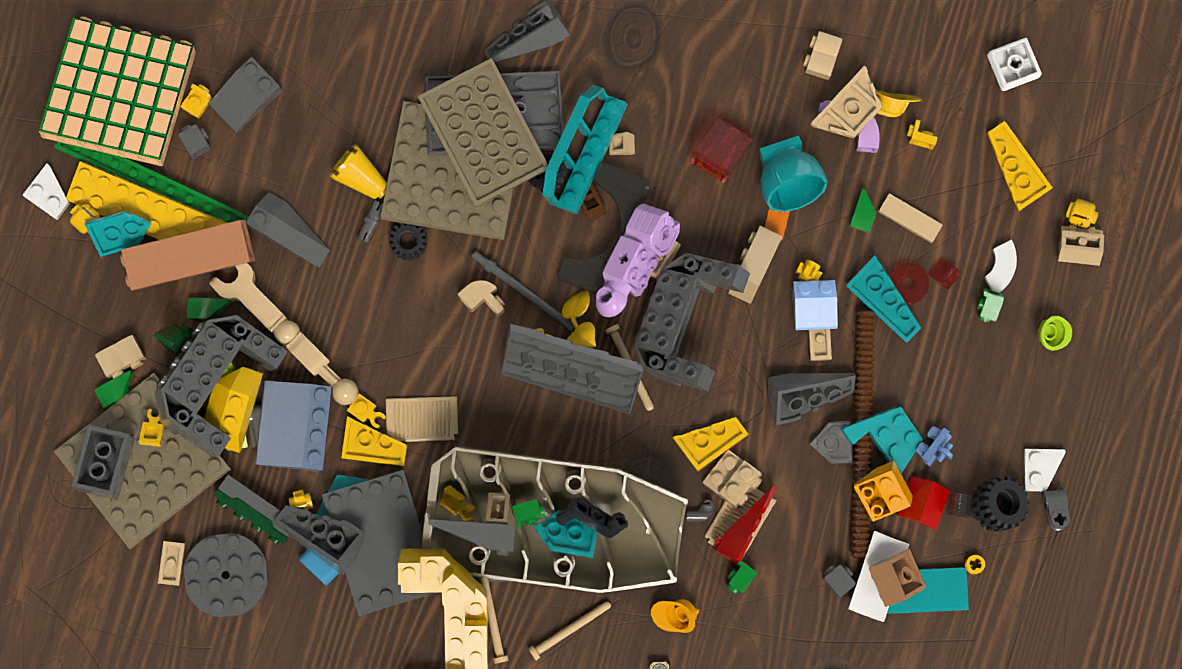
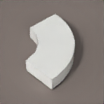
M1012 240L992 250L995 257L994 267L985 277L990 289L999 293L1009 284L1016 269L1017 256Z

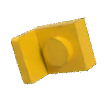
M192 84V90L180 107L199 119L212 98L209 94L210 91L201 84L199 86Z
M916 119L914 125L910 124L907 133V136L910 137L909 143L933 150L938 137L933 136V133L928 131L918 132L921 120Z

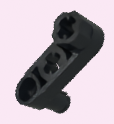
M577 498L568 504L565 510L556 515V521L561 526H565L571 520L577 519L607 538L614 537L628 527V521L621 512L609 515L581 498Z

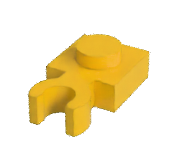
M358 394L356 400L347 409L350 414L363 423L369 419L372 426L377 429L380 426L375 423V419L377 417L386 419L383 413L374 412L377 406L361 394Z
M148 409L147 417L149 422L142 423L139 443L141 445L161 447L165 427L163 424H159L161 423L159 415L152 417V409Z
M450 485L444 488L440 504L455 516L460 514L461 518L465 521L473 518L470 512L474 511L475 507L471 503L464 502L465 496Z

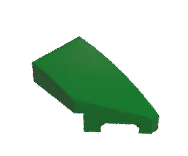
M862 188L850 227L870 233L876 211L866 189Z
M189 298L187 319H216L219 316L218 313L225 306H229L231 301L227 299Z
M132 370L119 375L94 390L103 408L110 407L129 393L130 389H128L130 378L133 377Z

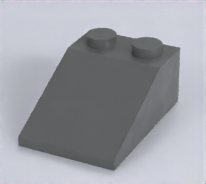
M251 57L231 76L208 104L238 133L280 95L282 90Z

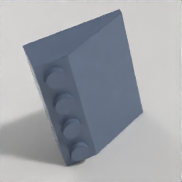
M264 381L255 465L312 472L323 470L331 387Z

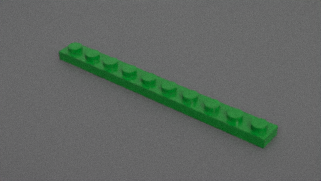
M58 141L55 145L57 150L80 161H84L224 222L247 221L249 216L125 157Z

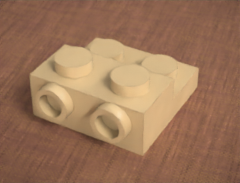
M727 450L705 478L703 484L734 508H737L739 505L743 506L749 498L747 494L752 488L755 490L760 485L762 474L745 460L743 461L730 450Z

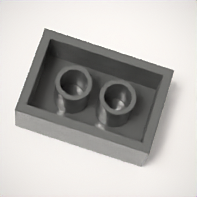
M88 425L71 487L80 492L118 500L135 439L127 433Z

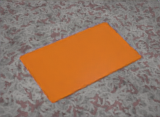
M769 207L764 228L784 237L790 211L778 212L771 210Z

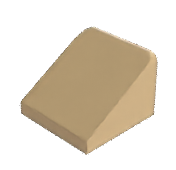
M629 132L614 134L609 145V155L635 154L633 134Z

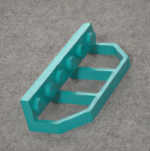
M593 85L580 95L546 168L543 196L550 205L574 214H578L628 106L625 101L608 96L602 87ZM597 96L605 101L592 131H590L582 118L590 101ZM578 128L580 133L588 137L575 165L567 150ZM564 162L565 166L573 171L558 201L554 196L556 176L561 163Z

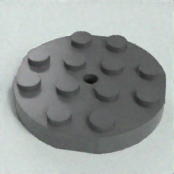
M235 533L211 535L200 541L191 550L186 559L184 579L187 595L197 608L214 617L222 618L246 614L258 605L266 593L269 583L267 560L260 548L244 536ZM224 571L229 572L230 576L228 579L222 578Z

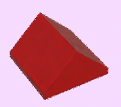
M911 476L907 485L913 495L911 506L898 511L896 516L937 530L950 490L934 481Z

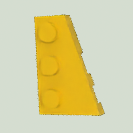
M347 416L342 459L405 467L406 444Z
M735 417L712 426L691 431L690 433L675 436L673 440L698 472L748 436V433Z

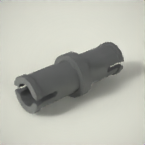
M375 200L368 216L364 217V224L357 236V239L363 240L366 233L363 242L368 244L375 228L380 224L378 221L383 207L381 203L378 210H376L380 202Z

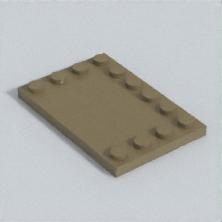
M492 58L418 96L475 207L546 171L548 164Z

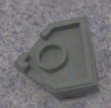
M851 421L829 422L810 445L831 464L853 463V444L848 442L840 430L843 426L851 425Z

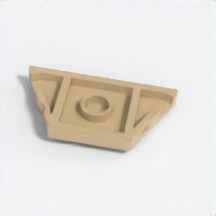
M865 66L810 124L812 127L854 139L882 109L881 102L875 93V87L871 83Z

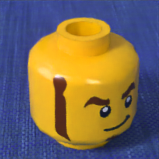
M1077 199L1075 202L1070 203L1066 217L1069 218L1070 224L1086 229L1091 223H1096L1099 212L1095 211V204Z
M85 203L82 206L77 204L70 211L72 214L70 223L82 234L88 232L85 222L101 217L100 213L89 203Z

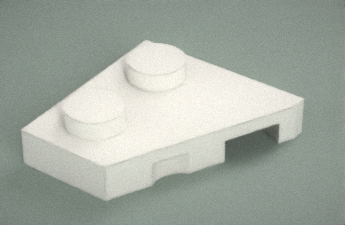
M47 163L23 194L26 199L56 220L60 218L70 204L52 168Z
M1024 449V491H1047L1065 455V450Z

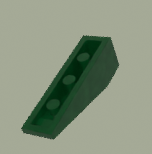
M174 324L155 332L153 337L165 349L179 356L184 343L193 336V330L184 324L181 327Z

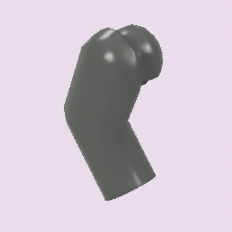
M705 500L698 511H686L687 522L706 521L714 512V503L711 500Z

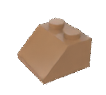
M910 549L869 567L871 578L875 582L885 607L905 601L926 588Z

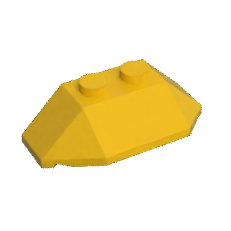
M241 367L219 379L211 392L204 420L231 438L225 448L238 453L241 452L263 375V373L247 367Z

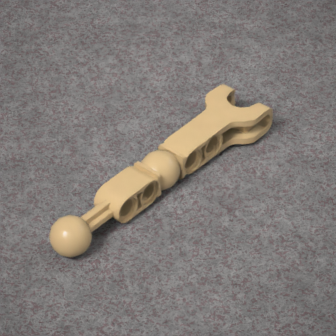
M245 263L235 266L238 270V277L232 283H224L217 277L209 281L212 288L223 299L230 300L231 302H241L274 335L277 343L281 346H286L314 376L319 374L332 387V397L337 403L349 405L358 397V387L355 382L350 379H341L327 365L330 361L300 332L298 325L293 321H289L255 286V272L249 264Z

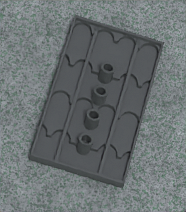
M559 71L500 73L540 150L555 151L564 132ZM458 75L426 77L424 79V93ZM425 112L428 156L448 155Z
M512 324L509 327L501 364L502 375L629 415L643 373L642 365L636 361L611 356L609 352L575 345L572 341L544 335L542 331Z

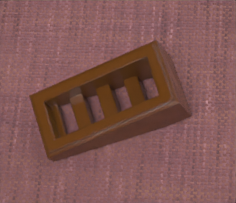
M593 183L588 192L591 191L592 193L586 195L581 205V209L588 222L606 214L605 207ZM595 198V201H593V202H591V203H589V204H587V205L584 204V203H586V202H588V201H590V200H592V199Z

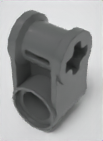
M1061 489L1043 492V501L1049 527L1052 530L1061 531L1070 522L1066 491ZM1057 516H1059V519H1063L1060 525L1054 521Z

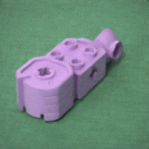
M644 203L635 208L626 226L624 236L620 237L603 271L605 283L596 294V308L602 316L613 317L619 314L626 305L629 293L633 296H641L643 290L647 287L650 274L657 266L659 259L657 256L662 257L670 252L679 234L680 224L669 216V212Z

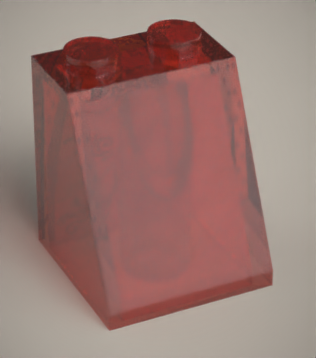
M718 117L693 152L691 163L726 184L752 144L753 139L750 138L751 135L743 129L739 131L733 127L734 124L728 119H720Z

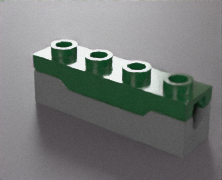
M227 475L213 495L217 498L216 503L224 509H227L229 506L235 510L233 515L244 521L246 518L251 521L250 527L259 533L264 530L269 534L268 539L276 545L280 542L285 545L290 535L273 522L281 511Z

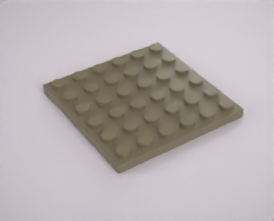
M403 101L381 220L504 240L514 188L475 207L448 155L428 156L426 115L422 104Z
M155 373L88 424L127 433L135 439L118 500L86 493L129 549H132L231 470L221 456L211 457L180 434H172L166 427L164 428L161 447L141 445L139 443L142 423L149 422L147 417L148 409H152V417L159 415L154 392L159 386L157 384L160 379ZM88 425L54 451L73 477Z

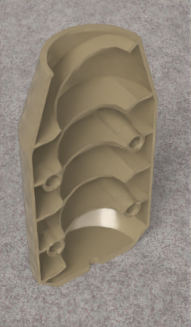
M455 446L431 466L421 548H444L472 576L597 593L676 583L680 543L688 498L618 467ZM449 485L465 496V503H471L475 507V510L470 512L473 516L472 519L465 521L461 518L460 514L455 516L440 504L444 488ZM489 493L510 494L508 525H515L513 552H509V556L496 555V551L488 550L430 526L428 521L433 519L486 523ZM577 498H581L609 515L621 512L628 521V527L612 538H607L597 532L593 558L550 551L533 528L535 525L526 526V524H522V529L518 530L512 506L537 499L538 505L542 504L545 516L538 520L539 523L550 517L557 510H565L568 504ZM476 549H481L484 553L480 554L476 552ZM565 560L569 564L563 565L560 563V561Z

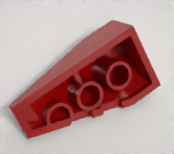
M772 486L723 536L718 535L713 545L716 547L715 553L736 564L741 562L753 538L751 535L759 526L762 519L761 516L765 513L777 487Z

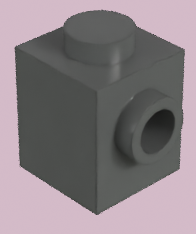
M190 124L181 129V133L178 136L192 159L210 150L206 142L209 137L203 127L198 129L196 124L193 126Z
M832 565L824 572L826 576L822 580L837 598H841L856 585L855 581L851 578L853 574L847 566L842 567L838 565L835 567Z

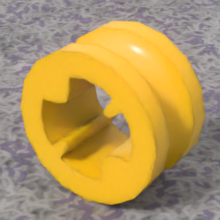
M972 555L966 559L965 568L971 574H978L984 570L985 561L979 555ZM977 559L979 561L978 564H980V568H975L974 570H972V565H970V561H975Z

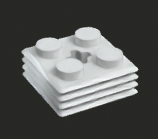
M1027 38L991 50L987 55L1002 91L1038 79L1042 74ZM1012 61L1019 64L1016 69L1011 67Z

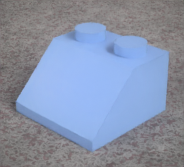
M835 280L793 282L792 301L795 329H837Z

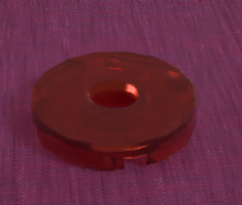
M905 263L895 267L889 277L907 305L921 301L928 293L930 286L929 277L919 265ZM911 279L914 282V287L906 289L903 286V280Z

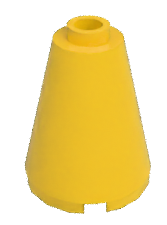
M356 144L352 145L351 147L354 150L352 152L347 150L333 167L336 172L334 174L330 172L329 176L372 199L377 197L381 199L385 195L387 182Z

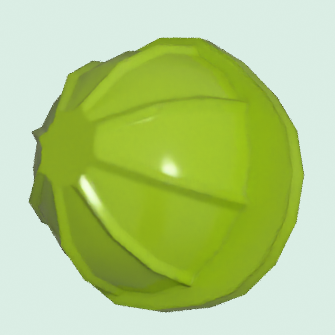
M1051 316L1043 320L1037 330L1039 342L1051 351L1064 348L1072 338L1071 325L1060 316Z

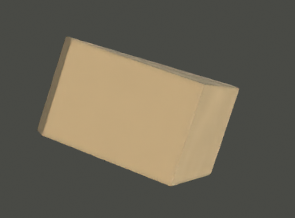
M489 493L486 523L508 525L510 494Z

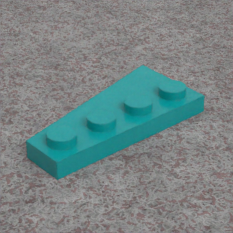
M876 255L846 285L906 343L922 328Z

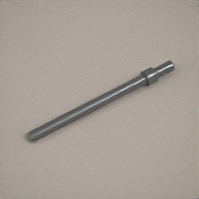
M478 251L474 252L472 258L483 265L487 272L495 274L570 331L575 328L571 320L565 319L560 312L499 268L495 261L487 259Z

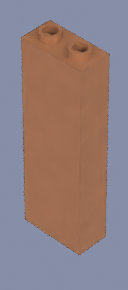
M239 220L122 249V255L120 256L121 263L127 272L125 276L126 284L131 290H139L255 261L246 220Z

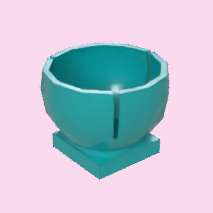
M799 136L760 148L762 176L759 186L761 195L771 210L778 212L797 210L814 202L824 193L828 184L826 173L814 156L802 151V142Z

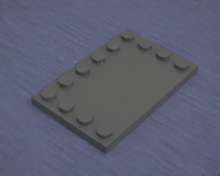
M404 470L322 494L328 516L331 519L350 522L366 534L357 559L346 571L358 616L437 593H401V585H398V560L401 549H422L423 538Z

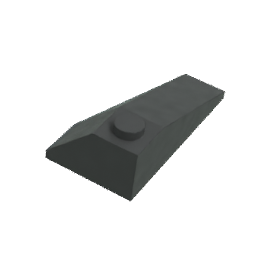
M544 0L527 12L528 17L521 23L519 21L515 22L512 31L508 34H502L484 50L487 60L492 58L493 62L553 46L569 36L566 24L552 0Z
M270 192L255 206L246 221V225L250 230L319 269L330 252L291 206Z
M791 373L769 377L768 398L775 424L795 422L802 418L801 415L811 410L815 412L819 410V406L827 402L834 403L854 393L856 375L854 373Z
M288 505L284 507L273 521L274 524L342 575L346 573L357 559L366 535L365 532L350 522L338 521L325 515L312 514L310 511Z
M433 519L428 521L430 526L488 550L496 551V555L509 556V552H513L515 525Z

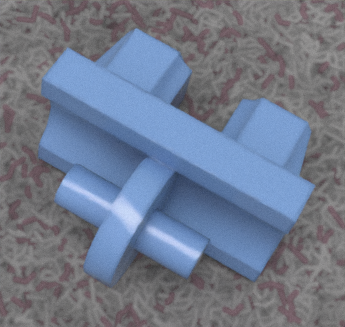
M933 426L927 434L928 438L934 441L929 447L921 442L916 448L917 454L929 467L935 459L942 462L945 457L950 460L953 457L952 453L949 452L953 447L949 443V440L952 438L949 430L946 428L941 430Z

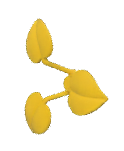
M585 290L575 294L564 304L562 316L565 319L571 318L576 328L567 340L572 341L575 345L594 348L596 347L594 325L591 322H585L578 326L576 322V317L582 316L590 303V293ZM542 328L534 329V330L542 331L543 334H544V330H543Z

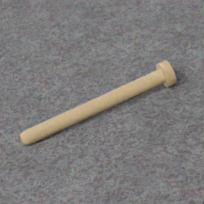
M616 324L606 329V334L611 335L621 358L632 360L618 332L620 330L619 325ZM640 380L637 391L646 410L650 411L654 409V405L642 380Z
M479 577L480 584L487 589L488 622L496 658H493L494 664L509 661L508 655L504 656L488 578Z
M609 601L603 602L535 648L530 646L528 648L535 661L538 660L541 653L610 609L611 604Z

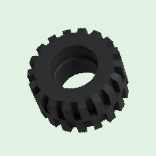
M1009 476L997 477L977 486L978 490L973 492L975 498L971 499V504H974L972 512L976 513V521L980 520V525L982 527L986 526V530L1000 532L1020 526L1022 521L1026 520L1025 514L1029 513L1030 509L1027 508V505H1030V500H1027L1026 496L1029 495L1027 491L1024 492L1022 484L1018 485V480H1011ZM997 495L1004 501V513L997 507Z

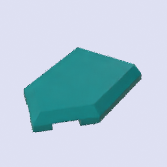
M122 211L85 222V226L100 257L120 252L122 249L140 245L152 222Z
M557 510L550 517L533 526L550 551L593 558L597 531L577 519H573L565 526H561L556 521V515L562 511Z

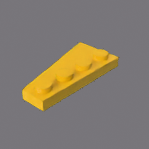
M1005 121L987 133L1018 212L1053 188Z

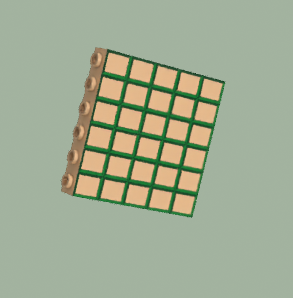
M73 17L40 125L39 133L41 137L163 166L196 54L194 45L184 40L180 42L173 41L167 36H152L151 33L146 31L135 32L125 26H120V28L114 27L104 21L100 23L93 22L87 17Z

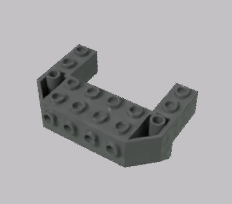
M685 253L664 266L657 277L654 292L650 296L641 328L635 338L634 347L643 369L654 377L681 387L682 384L709 391L715 371L704 364L678 357L677 353L699 291L714 293L717 286L743 293L750 273L739 265Z
M237 315L207 320L203 323L199 322L192 332L194 333L193 336L184 343L181 348V354L172 361L169 366L170 370L159 380L157 384L159 386L154 392L160 422L172 434H180L211 457L220 456L231 438L197 415V412L239 350L268 371L277 369L288 352Z

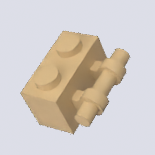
M1076 225L1061 226L1058 261L1100 266L1104 251L1103 230H1097L1095 227L1078 228Z

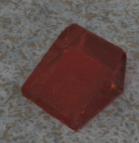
M940 259L928 275L948 290L958 279L960 273L956 267Z

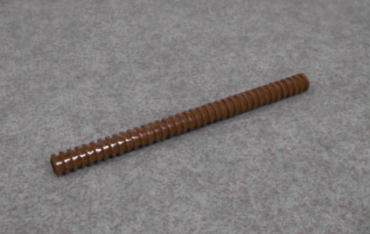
M873 311L857 312V316H859L857 322L859 325L856 326L858 329L856 335H858V338H856L858 342L856 348H858V351H856L858 355L856 357V361H858L856 367L858 369L855 371L857 377H855V380H857V383H855V387H857L855 393H857V396H855V400H857L855 406L857 409H854L856 413L854 419L856 421L872 417L871 413H873L871 409L873 407V403H871L873 397L871 394L874 393L872 387H874L872 383L874 381V377H872V374H874L872 370L874 368V364H872L874 361L872 357L874 351L872 349L875 348V345H873V342H875L873 338L875 332H873V329H875L873 325L875 323V319H873L875 313ZM869 433L854 444L856 448L853 449L855 455H853V458H855V461H853V465H855V468H853V471H855V474H853V478H855L853 484L872 471V468H870V465H872V462H870V459H872V455H870V452H872L870 448L872 442H870V439L872 438ZM853 487L852 490L855 492L852 494V497H854L852 504H854V507H852L854 511L852 517H854L852 524H854V527H852V530L854 532L851 534L853 540H851V543H853L851 547L853 553H851V556L853 558H866L869 549L868 544H870L868 537H870V534H868V531H870V527H868L870 521L868 518L870 516Z

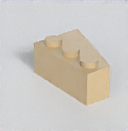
M762 226L759 227L757 233L752 232L748 240L751 246L749 249L745 248L740 257L743 260L741 267L750 273L743 293L729 290L728 294L751 304L783 236Z

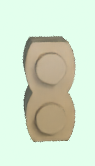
M820 31L818 36L813 35L810 44L813 51L811 55L807 54L803 65L807 67L805 73L829 80L842 38Z
M133 335L95 354L106 377L113 379L123 374L130 367L132 369L143 365L142 361L146 359Z

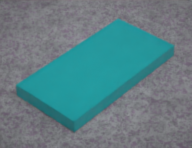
M966 568L919 570L926 588L905 601L890 605L887 614L969 610Z

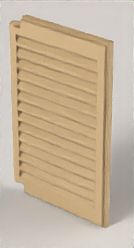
M457 396L386 399L387 436H391V438L400 442L455 440L454 434H458Z
M752 488L747 494L749 498L743 506L739 505L737 508H734L725 501L705 534V538L710 539L708 543L714 545L718 535L723 536L765 493ZM771 499L765 513L762 514L759 526L751 535L753 538L748 548L774 506L775 499Z

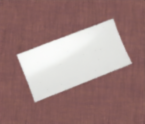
M874 531L849 606L850 610L884 622L889 606H884L875 582L871 578L869 567L907 550L909 547L908 543Z

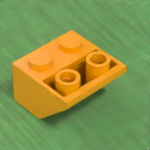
M895 461L875 468L854 484V488L872 521L911 506L913 495Z

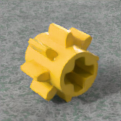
M806 260L805 264L800 262L795 272L799 274L797 278L799 281H819L822 272L819 271L820 266L810 260Z
M303 490L293 492L294 497L289 498L291 507L306 511L313 508L310 493L304 494Z

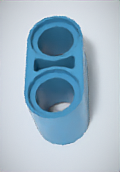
M308 549L298 558L326 586L339 574L338 571L327 565Z

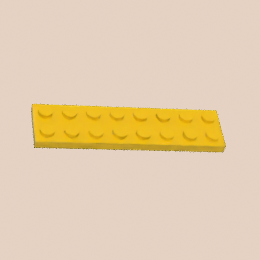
M84 161L79 162L66 197L69 202L82 206L85 203H89L102 216L126 211L149 220L152 223L145 234L158 240L227 224V222Z

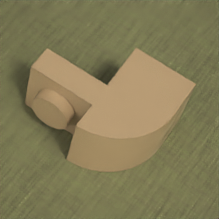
M474 281L458 293L460 300L471 312L485 302L498 317L504 313L502 306L505 304L497 295L493 297L497 287L490 282Z

